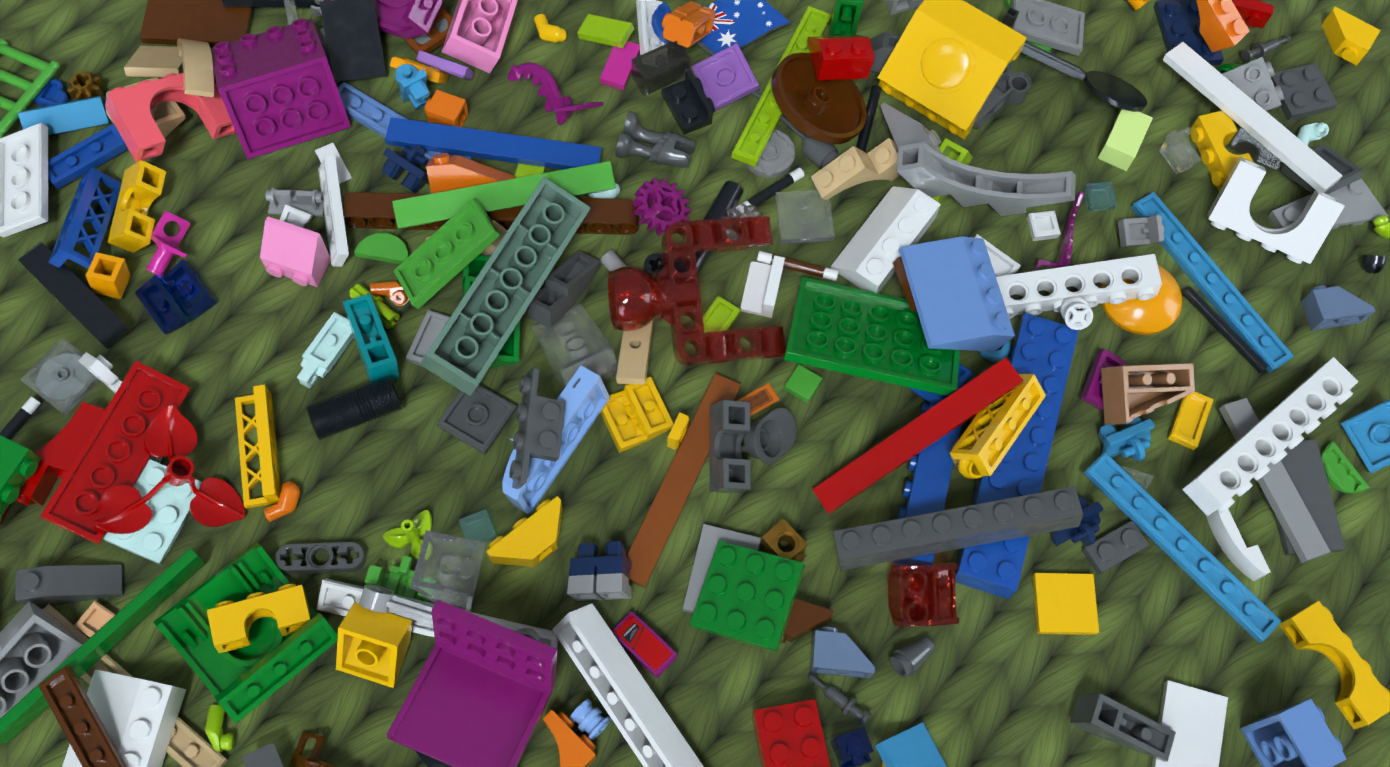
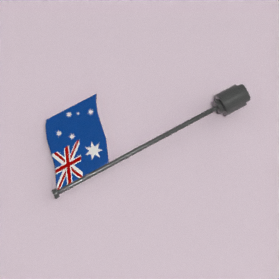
M716 0L706 6L715 10L716 13L712 31L696 42V44L709 56H713L736 43L740 49L745 48L769 32L791 25V22L765 0ZM757 91L752 92L760 100L762 95ZM782 115L781 120L804 140L802 154L819 169H822L840 156L839 150L833 144L824 143L806 136Z

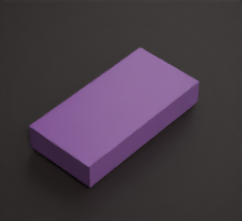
M421 50L418 52L416 59L427 66L469 81L473 78L474 71L468 67Z

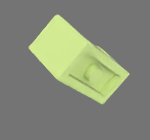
M1121 109L1098 159L1127 171L1136 157L1153 118L1139 111L1133 112Z

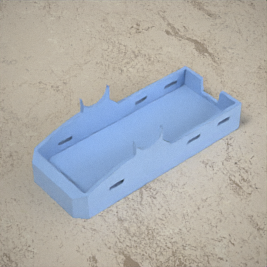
M581 365L557 398V400L565 401L559 459L554 462L530 457L527 482L519 489L512 488L513 479L509 477L511 463L516 457L515 449H513L506 466L502 481L503 493L515 507L527 514L536 508L610 399L601 377ZM579 379H581V380L579 381V383L577 384V386H576L575 388H573V387L575 386V384L577 383V381H578Z

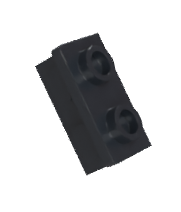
M691 70L685 72V80L661 89V95L683 135L712 124L713 112H715L714 104L709 97L706 98L700 79L698 77L695 78Z

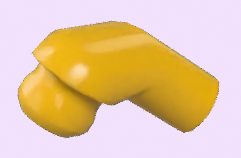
M538 14L534 17L535 25L542 40L553 43L565 41L567 37L565 29L550 25L545 14Z

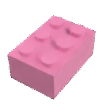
M458 0L441 52L490 73L500 59L518 0Z

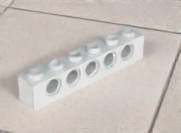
M1155 254L996 277L1009 319L1024 313L1036 316L1044 311L1054 310V312H1060L1062 302L1070 296L1084 298L1090 308L1101 303L1120 304L1126 300L1136 298L1139 300H1149L1158 296L1162 285ZM1122 279H1131L1134 281V284H1127ZM1094 283H1103L1106 285V288H1099ZM1073 286L1079 291L1070 292L1066 287ZM1041 290L1048 291L1051 295L1042 296L1038 292ZM1013 294H1018L1022 296L1023 299L1014 300L1010 296Z

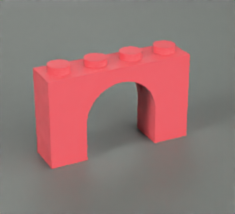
M171 73L153 81L144 80L137 85L127 88L117 87L107 93L105 108L135 162L156 157L163 153L166 140L150 112L153 106L161 102H180L194 109L213 140L236 133L218 90L215 73L214 97L185 94L183 87L184 73Z

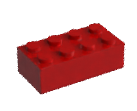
M815 699L754 710L752 723L761 767H830Z

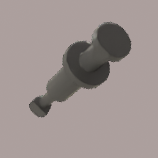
M1283 35V38L1280 40L1273 39L1266 43H1254L1251 48L1252 50L1245 49L1241 52L1242 60L1249 62L1253 57L1257 59L1260 57L1264 58L1267 52L1279 48L1282 43L1289 42L1291 37Z
M810 672L809 681L820 687L824 692V696L843 709V716L846 717L849 713L861 721L859 725L862 727L868 722L872 714L856 707V698L850 700L832 685L826 686L817 679L818 675Z

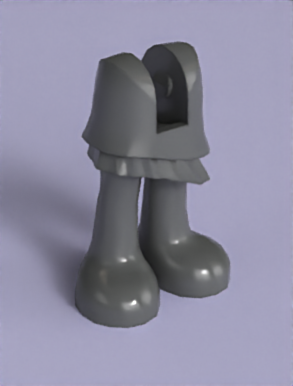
M629 111L623 132H621L618 139L615 156L620 158L631 155L650 158V163L657 162V165L665 164L687 168L691 162V157L688 154L694 152L696 143L676 132L659 133L645 129L639 125L638 115L635 112ZM635 141H640V142H645V143H649V144H654L655 146L652 147V146L644 145V144H641V143H638V142H635Z

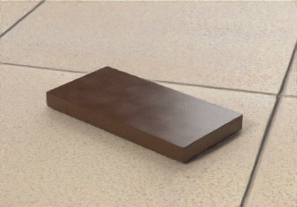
M148 0L140 39L142 43L177 45V39L181 38L207 42L210 47H214L215 44L223 41L230 43L240 40L242 36L250 33L254 7H224L222 0Z

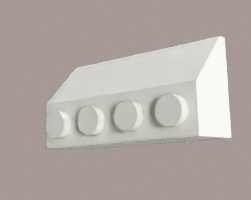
M893 186L831 265V269L839 270L838 274L860 289L879 293L895 273L893 262L898 257H901L899 249L902 246L917 244L936 219L941 204L919 189Z

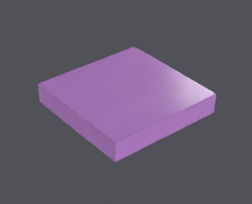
M737 43L691 66L695 76L702 83L706 98L709 97L712 100L715 111L760 89Z

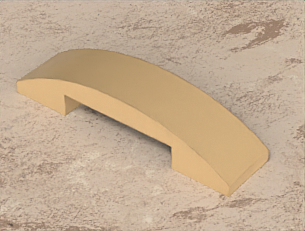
M178 38V54L182 56L184 69V93L214 97L213 61L209 44L202 41Z

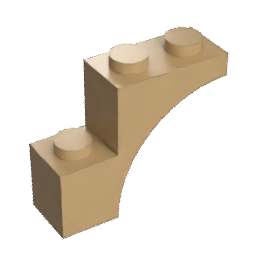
M888 138L868 153L853 146L813 174L811 178L821 198L828 200L841 191L863 182L872 180H889L892 182L900 176L897 172L898 149L895 141Z

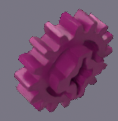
M653 178L650 183L645 181L635 192L636 198L632 202V205L638 207L633 212L634 215L641 216L639 224L646 223L648 225V232L653 228L656 229L657 236H660L663 232L667 236H670L673 232H679L688 222L689 218L687 215L691 212V209L685 207L690 201L689 199L682 198L684 191H677L675 189L676 183L671 184V186L667 185L665 178L660 183L656 178Z

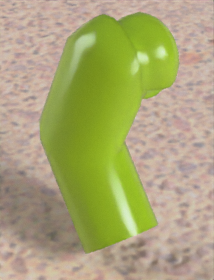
M1382 215L1374 218L1373 224L1376 227L1374 231L1382 238H1390L1388 216Z
M211 705L208 710L205 733L214 750L218 752L232 750L235 746V737L232 733L224 734L222 728L225 710L220 705Z

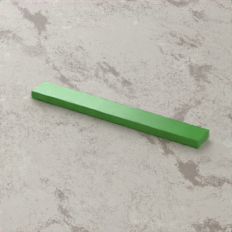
M611 161L395 200L392 203L398 229L449 220L473 198L480 202L486 213L522 207L526 204L543 177L574 197L616 189Z

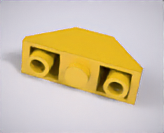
M556 496L552 500L547 499L536 508L537 512L528 519L524 517L517 521L512 527L513 531L505 537L501 535L494 539L486 551L492 564L535 567L558 549L563 509L561 499Z

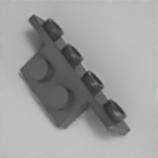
M535 367L522 376L519 385V392L523 393L522 403L518 405L516 420L520 421L519 431L515 433L513 439V449L516 450V457L512 461L509 471V477L513 479L512 488L514 489L521 488L527 482L530 457L554 462L560 457L565 401L537 396L539 368Z

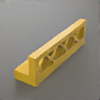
M1019 374L1023 379L1021 385L975 416L950 451L953 459L972 460L981 476H991L1046 396L1035 374ZM1004 403L1001 407L994 410L996 406ZM990 423L987 427L979 430L982 426ZM976 443L971 450H965L967 446Z
M265 384L253 386L254 395L235 398L243 501L246 509L276 504L281 492L272 395ZM255 403L256 415L251 420L244 415L243 405ZM255 427L257 428L258 442L255 446H252L246 441V436ZM256 454L259 455L260 470L257 474L251 471L248 465ZM260 481L262 483L263 497L251 499V490Z

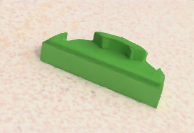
M375 233L367 236L357 245L354 251L356 257L394 264H401L409 257L405 243L397 236L389 233Z
M1334 441L1321 451L1328 483L1334 489L1343 493L1357 494L1370 488Z

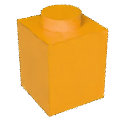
M97 252L86 273V278L93 293L117 299L122 298L131 277L124 258Z

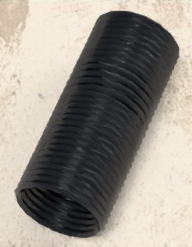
M388 375V377L385 376V378L377 379V381H371V383L365 384L363 387L360 385V389L359 387L353 388V390L350 389L349 391L321 400V402L318 401V403L315 402V404L307 405L306 409L316 436L321 440L327 438V436L330 437V435L333 436V434L341 433V431L344 432V430L352 429V427L355 428V426L358 427V425L366 424L370 420L373 421V419L376 420V418L402 410V405L392 379Z

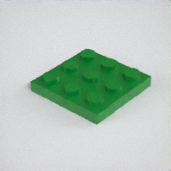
M718 541L689 625L694 629L778 652L805 569L804 563Z

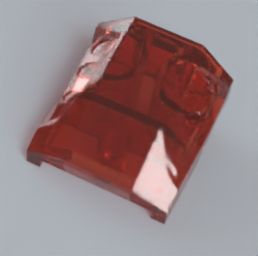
M958 564L892 565L887 580L888 608L894 625L906 627L959 624V617L956 616L955 570H958Z

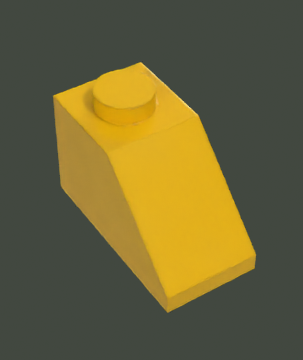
M1334 6L1322 23L1333 53L1356 66L1367 54L1381 31Z

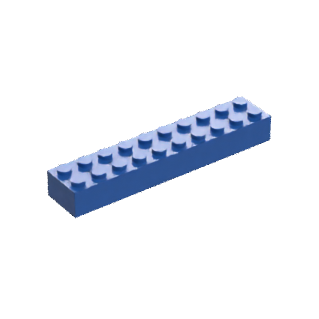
M1024 313L1015 329V337H1013L1008 361L1018 374H1035L1046 396L993 474L977 479L970 506L1041 492L1079 330H1074L1067 325L1028 313ZM1004 403L996 406L995 409L1001 407ZM1030 536L959 549L951 581L1009 599L1017 591Z

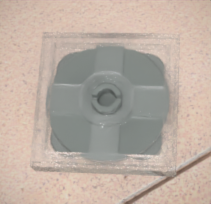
M64 338L20 379L64 416L100 381L78 361L84 354Z

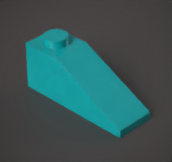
M371 294L342 301L369 382L377 381V379L385 378V376L388 377V375L392 381L399 379L397 360Z

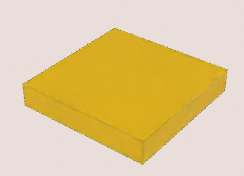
M1034 573L1032 575L1037 634L1097 635L1099 633L1094 574Z

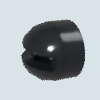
M1363 255L1362 268L1367 273L1376 274L1384 269L1386 256Z

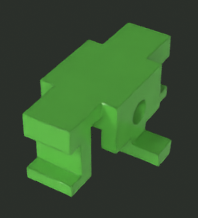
M403 556L400 567L391 565L389 569L390 574L385 573L382 567L370 565L365 579L366 584L381 586L393 591L396 595L430 603L434 602L438 589L435 580L423 578L420 572L410 570L413 559L408 556Z

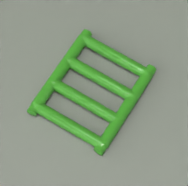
M0 39V55L7 56L42 72L32 83L0 69L1 81L25 91L17 102L0 96V107L9 111L0 121V139L19 118L18 112L27 109L60 68L59 63L53 60L48 63L8 46V43L3 39Z

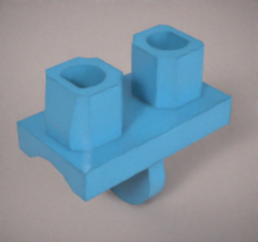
M410 64L399 66L395 72V78L399 84L401 100L403 103L409 100L415 111L425 107L430 92L427 88V74L424 69L418 72Z
M1137 417L1127 424H1121L1124 430L1119 432L1113 424L1100 428L1098 437L1104 445L1102 454L1106 452L1111 458L1122 454L1124 458L1131 456L1133 460L1140 461L1145 458V449L1150 448V430L1155 427V424L1151 419L1142 421Z

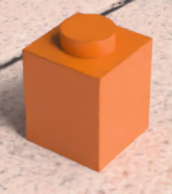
M436 90L433 97L427 100L424 109L428 123L462 127L469 115L465 99Z

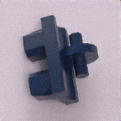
M416 145L412 149L407 146L404 147L402 153L407 156L406 160L389 148H386L383 155L388 159L381 170L383 173L396 181L403 169L409 171L401 185L415 194L424 183L429 185L427 173L416 167L419 164L423 167L428 164V160L424 158L425 149L420 145Z
M1083 496L1079 497L1083 511L1079 527L1053 531L1052 542L1058 546L1071 539L1074 544L1079 541L1086 546L1094 544V534L1100 531L1098 526L1101 522L1099 512L1103 511L1101 504L1098 501L1090 504Z

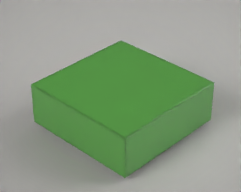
M798 364L785 384L784 390L808 404L823 378Z

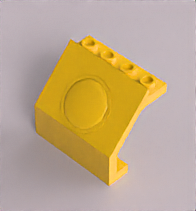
M924 0L915 11L877 77L880 79L878 86L886 94L895 97L909 108L915 109L929 120L938 123L952 134L958 135L965 140L971 132L979 111L1009 63L1012 60L1015 61L1020 55L1027 37L963 0Z

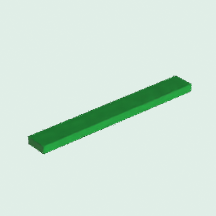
M188 549L44 680L65 666L72 667L79 679L206 563L192 549ZM38 685L0 718L1 744H8L49 706Z

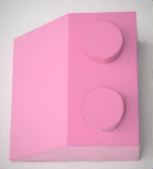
M271 217L266 218L260 259L266 271L275 277L285 276L291 278L295 283L302 286L309 284L318 287L331 261L320 233Z

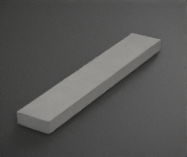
M1247 398L1224 404L1219 408L1236 441L1259 422ZM1281 460L1275 465L1270 462L1267 465L1270 471L1257 481L1301 563L1330 553L1326 542Z

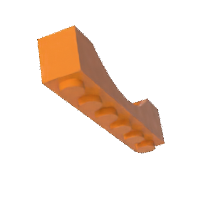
M1196 0L1200 16L1199 32L1211 52L1235 46L1249 32L1247 25L1232 0Z

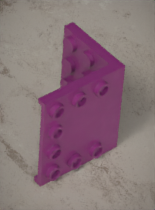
M312 18L297 19L284 27L273 26L268 28L266 32L257 35L246 34L240 40L230 43L227 41L219 42L213 48H210L217 87L247 159L351 127Z
M437 599L431 610L435 646L387 733V738L452 767H517L555 688L558 649Z

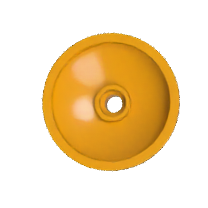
M1158 265L1162 281L1158 296L1149 300L1129 299L1120 304L1101 303L1107 316L1116 325L1128 332L1139 335L1160 333L1176 321L1182 309V293L1175 278L1166 269ZM1122 279L1127 284H1134V281L1131 279ZM1101 283L1100 288H1106V285Z

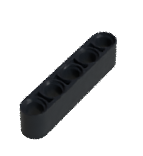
M39 242L21 256L18 260L106 349L130 331L64 263L60 268L48 263L52 251L42 242Z

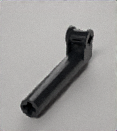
M732 181L724 183L678 263L658 253L651 254L645 259L642 277L651 287L676 301L685 300L743 194V189L740 185Z

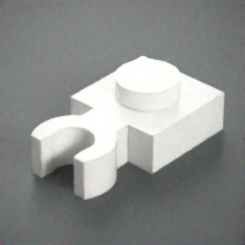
M86 352L78 361L111 391L116 393L122 381L110 371L114 366L101 355L95 358Z

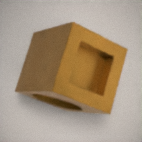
M784 518L761 537L759 544L768 554L802 562L806 557L804 552L808 545ZM788 542L793 550L791 552H783L779 549L778 543Z

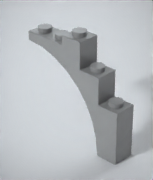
M925 142L902 145L898 148L897 172L907 182L929 197L950 194L962 207L989 204L1000 216L1026 213V208L1075 201L1076 175L1072 171L1046 174L1005 173L986 170L955 161L935 151Z

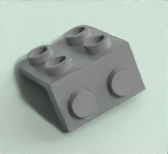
M1263 57L1222 74L1265 111H1273L1282 107L1280 101L1285 99L1280 85L1274 87L1271 79L1272 76H1275L1270 61L1265 63Z

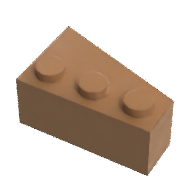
M1193 363L1101 368L1105 425L1127 424L1133 421L1134 418L1151 413L1162 405L1170 404L1195 392Z

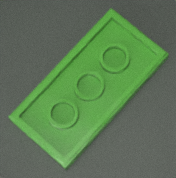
M475 198L471 199L393 270L412 306L417 309L423 306L500 236V233L480 202Z

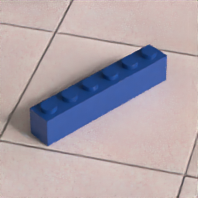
M929 401L923 402L919 416L935 405ZM961 425L909 460L908 470L912 471L910 481H905L902 497L906 498L904 508H899L897 519L944 511L953 467L950 451L958 441ZM935 553L893 562L927 571L933 564Z

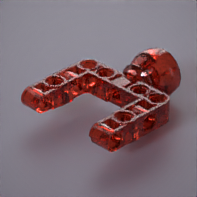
M770 217L726 218L671 224L661 240L664 268L660 273L654 272L650 276L645 271L634 267H619L609 271L608 301L614 330L636 331L647 326L654 317L658 321L664 319L671 325L675 359L680 364L686 366L785 356L783 327L704 333L695 251L714 250L716 253L748 250L750 247L768 244L773 245ZM726 230H734L738 235V240L729 239L726 235ZM677 233L681 235L684 240L683 244L677 245L673 243L671 234ZM674 261L684 262L687 271L684 273L678 272L674 268ZM680 317H690L693 327L690 329L684 328L680 323ZM741 338L750 342L751 349L749 352H745L740 348L739 340ZM689 343L695 347L696 355L694 357H689L684 353V344Z

